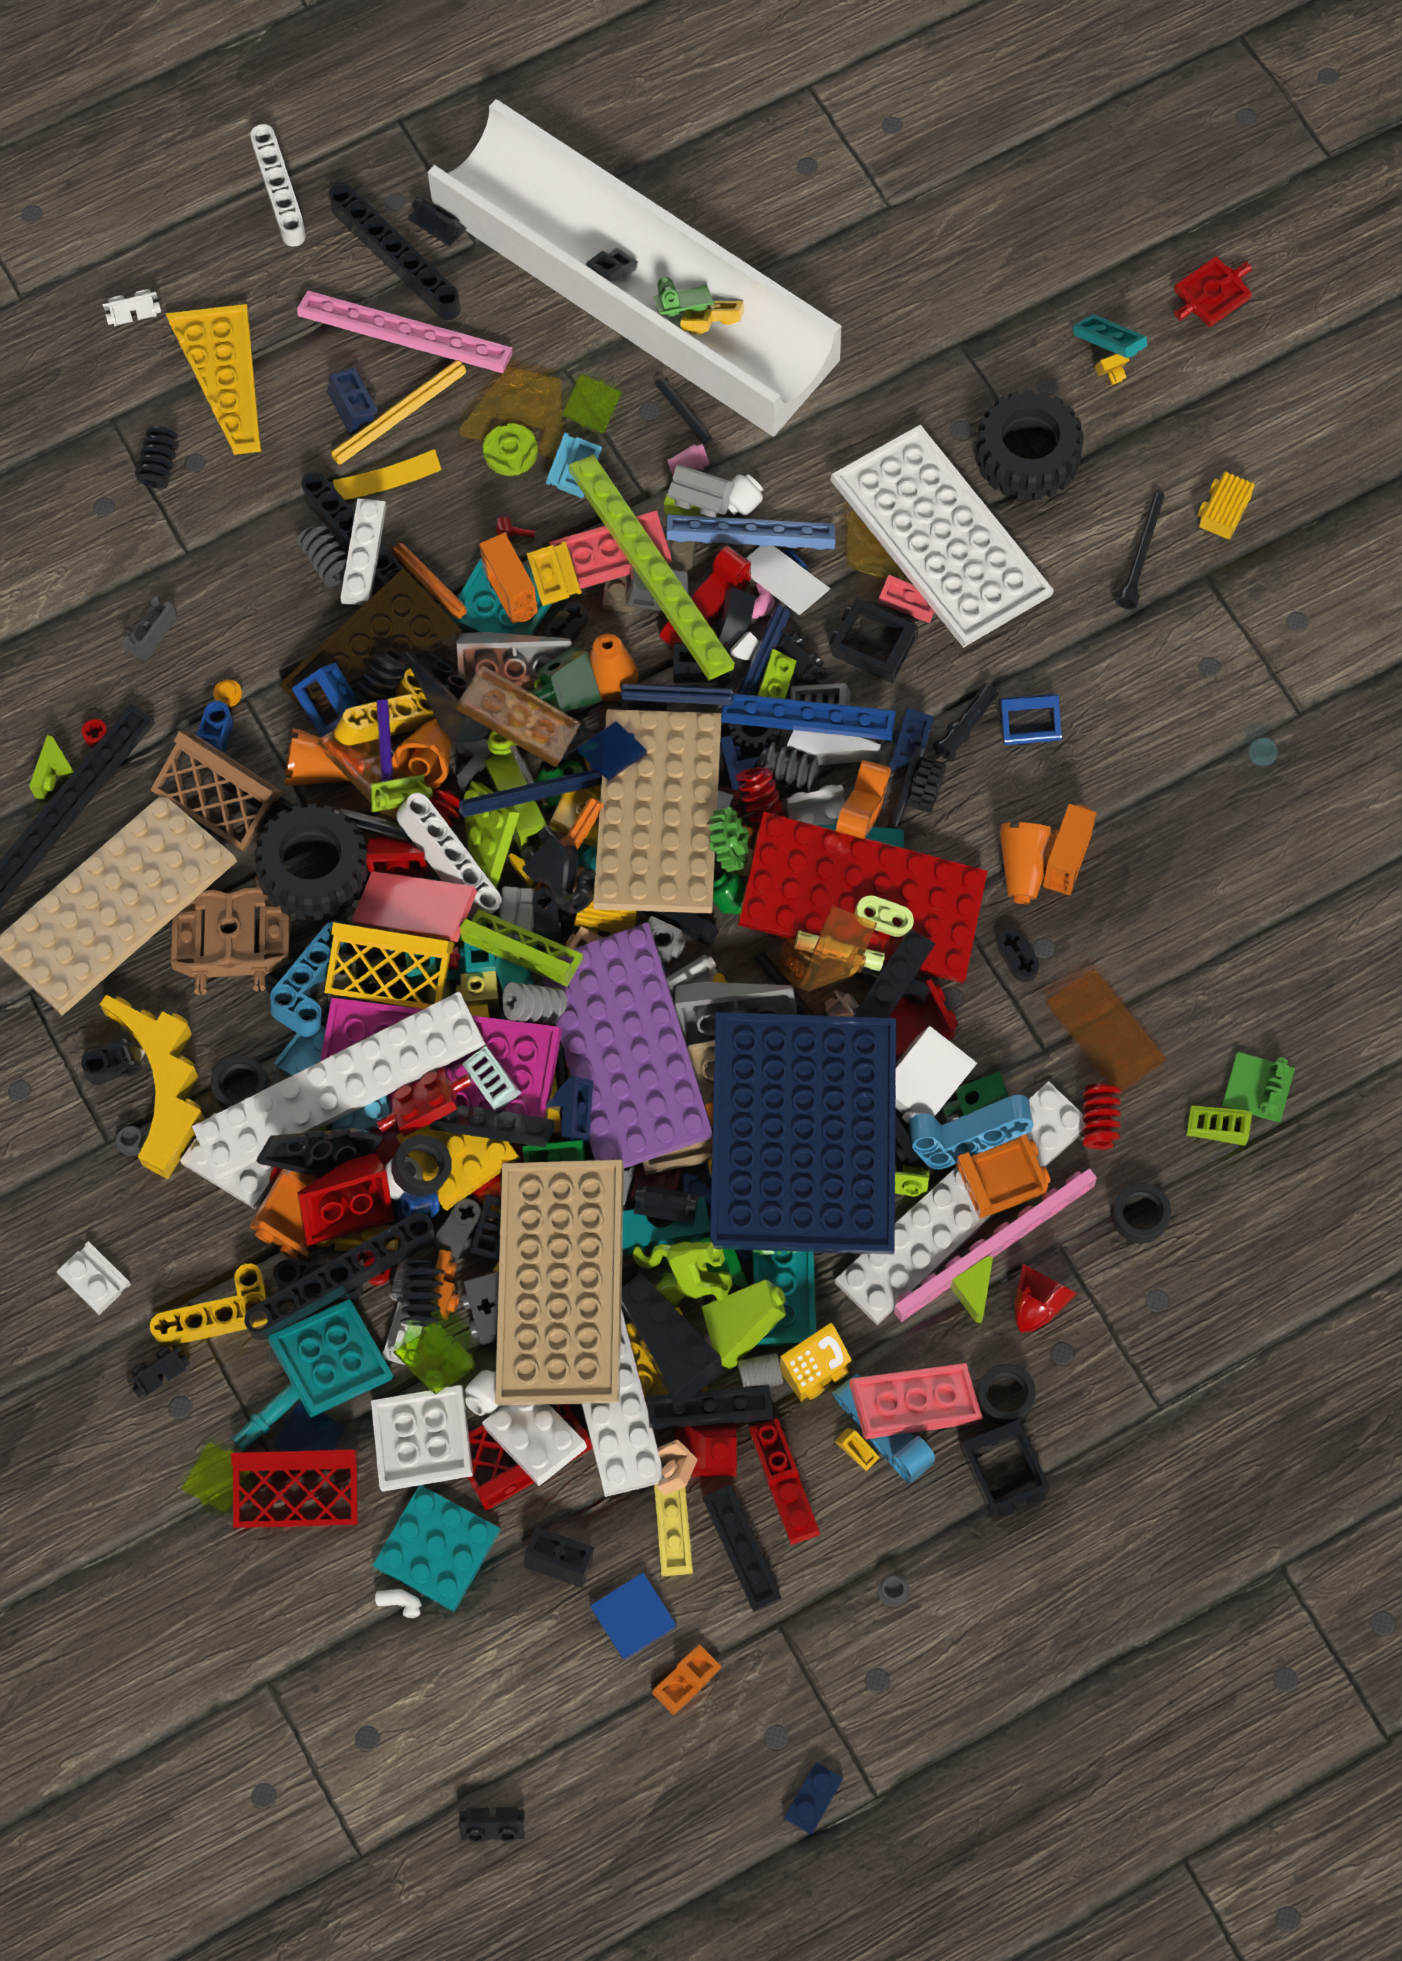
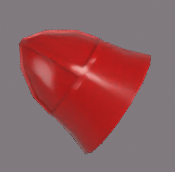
M1022 1264L1021 1276L1014 1300L1015 1321L1019 1332L1035 1331L1049 1323L1078 1293Z

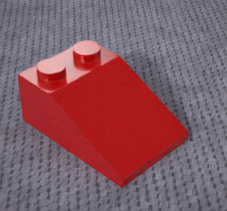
M376 1153L346 1161L297 1192L307 1246L394 1221L387 1172Z

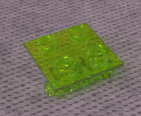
M439 1322L425 1326L424 1330L426 1332L393 1352L435 1395L475 1370L473 1366L475 1362L472 1360L473 1356L458 1341L452 1343L454 1337L452 1335L446 1337L447 1332L441 1327Z

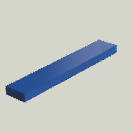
M735 693L733 704L723 705L721 712V723L892 741L896 718L895 710Z

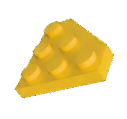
M430 1124L406 1137L402 1133L396 1136L400 1144H402L409 1137L427 1135L441 1141L448 1149L452 1159V1170L444 1185L436 1191L438 1200L446 1211L501 1173L502 1163H515L520 1159L510 1142L430 1129ZM418 1150L411 1151L408 1154L410 1158L420 1165L425 1181H430L436 1177L439 1167L436 1160L430 1154Z

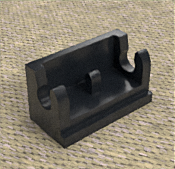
M536 1526L525 1551L524 1567L583 1588L588 1567L592 1565L595 1547Z

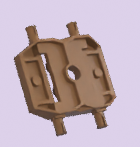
M257 876L255 877V888H243L231 894L209 890L208 887L172 919V969L195 979L194 993L200 995V989L202 995L207 993L206 979L208 977L254 975L253 990L259 992L260 985L261 991H264L266 989L265 975L290 963V916L281 912L280 905L273 907L268 902V896L263 895ZM255 906H260L259 953H255ZM203 909H205L204 956H202ZM228 925L237 927L231 934L222 932L223 928Z

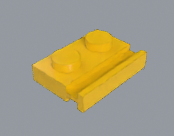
M566 541L561 542V545L555 547L551 545L527 553L543 606L569 598V595L582 593Z

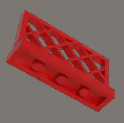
M558 1404L556 1412L566 1422L573 1425L575 1432L585 1441L587 1446L584 1451L574 1458L576 1459L592 1450V1444L569 1405ZM562 1409L564 1410L566 1415L561 1414ZM481 1425L469 1432L470 1444L478 1445L479 1447L475 1460L471 1459L473 1476L467 1477L485 1511L535 1482L518 1464L513 1467L501 1465L505 1450L498 1443L486 1441L489 1433ZM484 1447L500 1450L496 1464L480 1461ZM478 1467L493 1470L491 1479L479 1486L475 1479Z
M359 1450L231 1453V1465H233V1528L358 1525ZM320 1469L332 1470L327 1475H325ZM338 1469H350L351 1482L343 1490L338 1488L329 1479ZM277 1470H283L292 1479L281 1492L268 1481ZM289 1470L301 1471L296 1476H294ZM307 1470H315L323 1478L312 1491L299 1480ZM240 1471H253L261 1479L250 1493L240 1485ZM259 1471L270 1472L264 1477ZM295 1482L308 1494L297 1507L293 1506L283 1496ZM325 1482L339 1493L327 1507L314 1495ZM264 1483L277 1495L266 1508L253 1497ZM350 1488L351 1499L345 1494ZM240 1491L246 1496L242 1501ZM341 1497L351 1505V1519H339L330 1511ZM310 1498L323 1509L315 1520H308L299 1511ZM279 1499L292 1510L284 1520H276L268 1512ZM248 1500L262 1511L253 1521H241V1507ZM327 1513L332 1519L321 1518ZM297 1514L302 1520L290 1519ZM266 1515L271 1521L259 1520Z

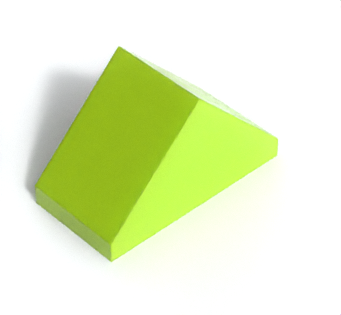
M990 1256L985 1257L952 1279L951 1283L952 1291L977 1323H982L993 1262V1257Z

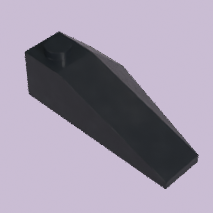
M430 651L405 652V656L410 662L409 666L440 727L449 735L452 741L460 744L478 742L511 716L512 712L497 696L491 692L483 694L474 688L476 682L470 678L464 679L453 674L454 667Z
M360 1128L271 1135L256 1161L262 1165L322 1177L346 1161L375 1153L384 1136L382 1133Z

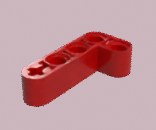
M724 547L714 560L711 576L690 597L710 627L724 613L726 590L733 587L744 591L751 580V562L731 547ZM668 621L663 627L659 638L674 649V643H683V641Z

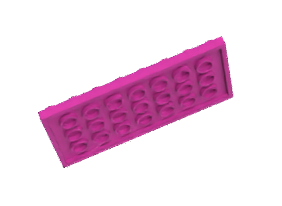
M331 998L320 1062L423 1009ZM472 1016L486 1044L485 1046L489 1048L521 1092L520 1095L499 1111L547 1118L549 1108H546V1104L551 1099L562 1028ZM483 1047L443 1066L451 1082L464 1076L466 1073L469 1075L462 1064ZM485 1056L472 1067L476 1071L489 1060ZM491 1066L489 1069L483 1072L480 1075V1078L483 1079L485 1076L491 1073L494 1070V1067ZM469 1075L473 1085L457 1092L456 1104L495 1110ZM497 1075L486 1086L489 1088L500 1079V1076ZM505 1083L492 1093L494 1097L507 1087ZM388 1094L389 1103H390V1107H391V1111H392V1110H393V1103H392L391 1095Z

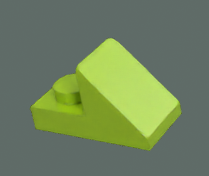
M48 735L29 785L34 797L46 800L48 792L54 789L56 775L69 778L73 774L71 766L52 736Z

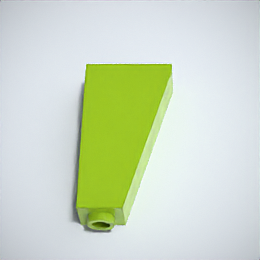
M513 752L505 755L493 754L489 759L485 760L487 774L495 792L528 785ZM536 801L511 806L520 813L513 834L520 852L530 845H536L540 848L543 843L539 839L538 833L547 825Z

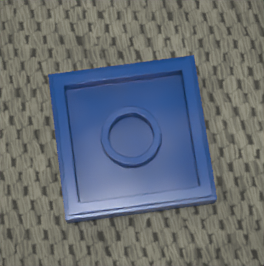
M644 1573L636 1576L590 1606L623 1661L677 1627Z

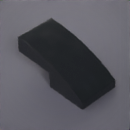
M615 248L608 254L601 251L586 262L587 267L608 281H615L626 277L636 270L638 264L637 260L618 248Z
M733 587L726 590L723 617L717 619L715 635L721 644H731L732 648L748 632L756 596Z

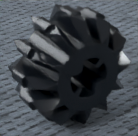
M378 952L374 955L375 960L367 958L373 968L386 959L385 956L381 958ZM400 957L393 959L401 972L407 969L406 966H402L403 962ZM390 962L376 971L381 978H383L382 974H388L389 977L384 976L385 979H383L385 985L398 976ZM367 966L360 967L359 975L363 976L370 970ZM373 974L359 983L361 987L365 988L366 994L372 995L382 988ZM400 979L388 989L391 993L401 996L403 993L401 986L406 985ZM385 991L378 995L388 997Z

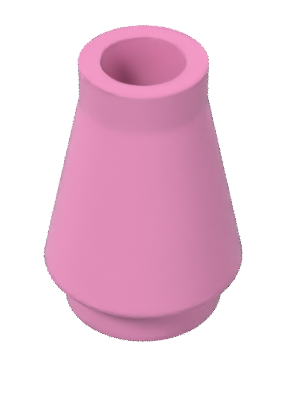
M693 444L667 460L672 475H674L677 465L686 466L698 471L705 470L704 467L710 465L703 444L697 446Z

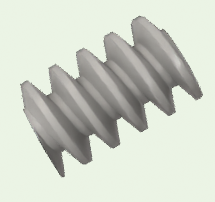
M511 982L507 983L502 994L504 1014L507 1019L512 1021L518 1020L521 1022L527 1021L530 1023L536 1022L538 1024L552 1025L558 1021L567 1008V996L559 988Z

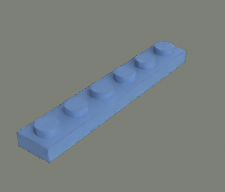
M667 515L666 540L677 542L696 541L707 544H751L762 547H806L823 550L835 548V525L828 523Z

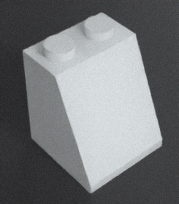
M929 1026L915 1037L896 1063L895 1109L903 1114V1119L908 1124L910 1119L918 1114H930L935 1117L977 1062Z

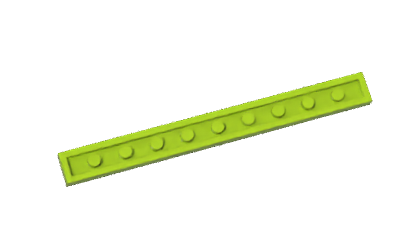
M594 454L569 464L570 474L708 680L734 670V661Z

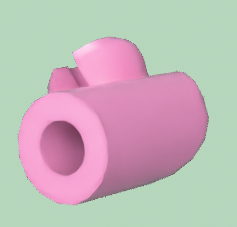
M756 583L759 597L755 600L752 615L754 619L767 615L775 604L774 596L758 583Z

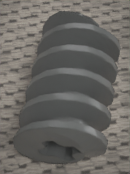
M328 526L307 528L297 536L296 542L301 546L302 552L306 554L308 561L312 563L314 570L317 571L324 585L334 587L344 580L347 554L343 550L340 551L341 545L335 542L336 538L333 534H329L330 528Z
M772 742L768 748L762 751L756 766L771 769L773 775L775 774L776 782L780 783L786 777L787 786L791 787L796 780L798 790H803L807 785L808 793L812 792L819 772L818 758L815 757L809 764L807 763L808 755L804 754L798 760L797 750H793L787 756L786 746H783L779 752H776L775 742Z

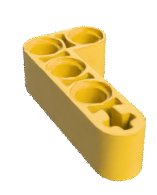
M411 668L408 669L396 688L395 693L397 697L386 699L388 700L390 736L418 730L429 719L435 718ZM373 702L346 709L334 731L337 740L345 745H355L379 739L377 703Z
M250 1263L241 1265L236 1270L234 1279L237 1290L236 1296L156 1314L150 1322V1331L155 1340L160 1345L166 1347L169 1344L174 1346L247 1329L244 1322L246 1312L252 1305L268 1298L266 1282L260 1269ZM251 1275L257 1276V1281L253 1285H243L246 1277ZM222 1312H233V1315L229 1320H218L219 1315ZM193 1318H203L202 1324L199 1327H189V1322ZM256 1319L253 1323V1328L266 1324L267 1319ZM179 1321H180V1324H181V1326H182V1328H183V1331H180V1330L178 1329V1328H180V1326H179V1324H178ZM169 1325L170 1327L167 1329L168 1333L162 1334V1331H164V1326Z

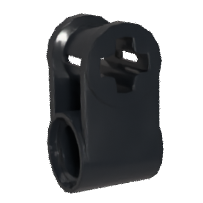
M550 888L538 889L532 900L535 920L534 933L556 943L567 942L572 935L570 913L563 911L557 906Z
M129 1038L120 1039L109 1045L86 1052L82 1057L81 1066L87 1080L92 1084L99 1085L120 1077L133 1075L140 1071L142 1065L140 1061L136 1060L133 1051V1040ZM123 1055H126V1061H124ZM95 1063L103 1064V1067L98 1071L89 1070Z

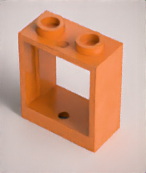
M506 533L480 543L483 571L511 623L525 622L531 619L534 614L538 613L535 587Z
M1082 804L1068 805L1047 863L1043 883L1044 888L1071 896L1096 819L1097 812L1092 811L1089 807Z

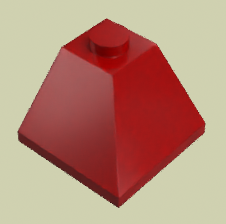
M384 836L369 839L366 858L369 874L374 871L429 879L430 874L423 851L406 842Z
M736 1423L675 1428V1440H679L698 1459L691 1477L737 1476Z

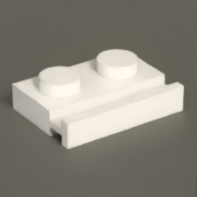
M88 1241L80 1252H76L56 1272L100 1315L131 1284Z

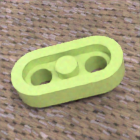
M876 896L862 898L857 903L854 911L855 917L861 925L894 937L905 935L914 923L913 915L908 908ZM867 908L871 909L873 917L866 916L864 910ZM893 918L900 920V927H896L892 923Z

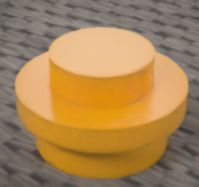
M223 680L215 686L213 695L215 701H221L228 707H233L241 700L242 690L236 681Z

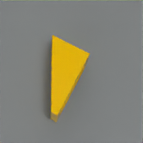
M511 853L509 855L511 865L527 888L535 889L538 882L530 879L522 870V867L525 865L524 860Z
M846 1428L834 1441L865 1471L880 1458L856 1430Z

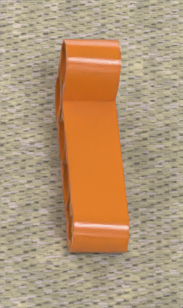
M862 760L854 791L840 811L836 826L837 832L863 839L866 838L879 817L891 767Z

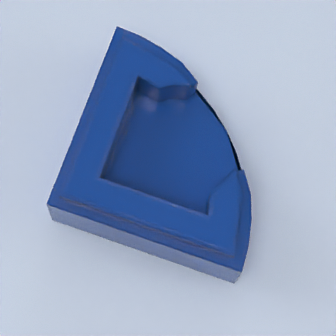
M683 1174V1192L697 1194L699 1198L704 1197L706 1205H711V1191L697 1177Z

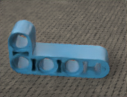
M333 922L326 924L271 991L270 1013L272 1017L304 1037L314 1036L321 1028V1007L310 997L327 977L334 934H331ZM340 942L339 954L347 952L348 943ZM314 959H321V960H323V962H321V963H316V962H313L312 960H314ZM304 980L306 983L298 984L295 981ZM287 1001L289 1004L281 1005L278 1002ZM311 1016L314 1019L304 1020L302 1017Z
M1023 1095L1009 1096L944 1125H941L930 1114H918L909 1121L912 1148L933 1169L947 1168L956 1164L957 1156L968 1152L970 1156H974L1027 1134L1033 1129L1034 1125L1030 1102Z
M856 1373L851 1378H858L861 1376ZM850 1378L832 1394L838 1404L861 1429L849 1385ZM911 1433L869 1439L908 1484H911L934 1465L935 1455L919 1436L914 1438Z

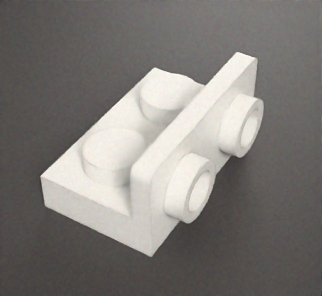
M827 785L820 788L819 791L811 793L799 792L792 795L791 798L787 799L786 810L788 817L816 826L818 824H837L840 811L845 803L843 786Z

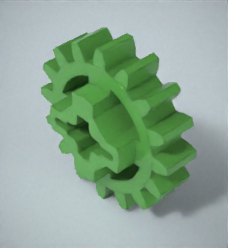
M731 807L713 811L714 815L710 816L712 824L709 825L711 832L709 844L711 850L717 853V861H721L722 868H726L727 872L744 869L745 864L748 863L746 855L749 854V833L747 828L741 825L742 819L737 818V811H732Z

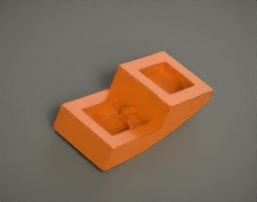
M699 1644L677 1665L671 1674L653 1689L652 1694L675 1716L714 1677L722 1666Z

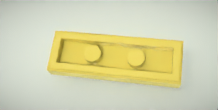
M658 1484L654 1485L662 1577L693 1574L686 1488L683 1487L664 1495L657 1488Z

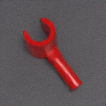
M499 517L497 519L496 531L498 535L506 533L507 537L522 535L534 538L535 531L512 527L511 519L508 517Z

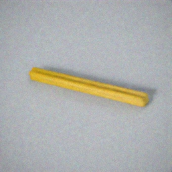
M455 360L333 449L331 455L337 464H342L462 377L466 373L465 366L459 360Z

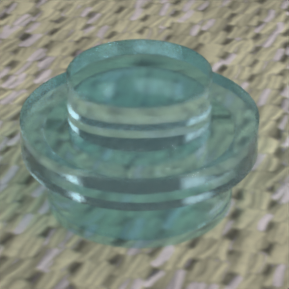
M1260 738L1251 743L1248 754L1251 761L1256 765L1268 766L1276 760L1278 749L1270 739Z

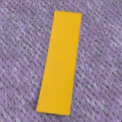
M433 449L385 468L333 480V483L343 499L348 500L392 489L442 469L436 451Z

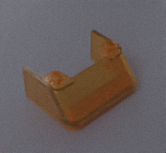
M832 905L813 953L794 949L795 940L787 938L778 959L777 969L795 987L805 991H811L851 977L856 972H861L866 961L864 954L877 923Z

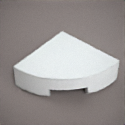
M746 632L731 648V655L743 660H752L760 642L751 632Z

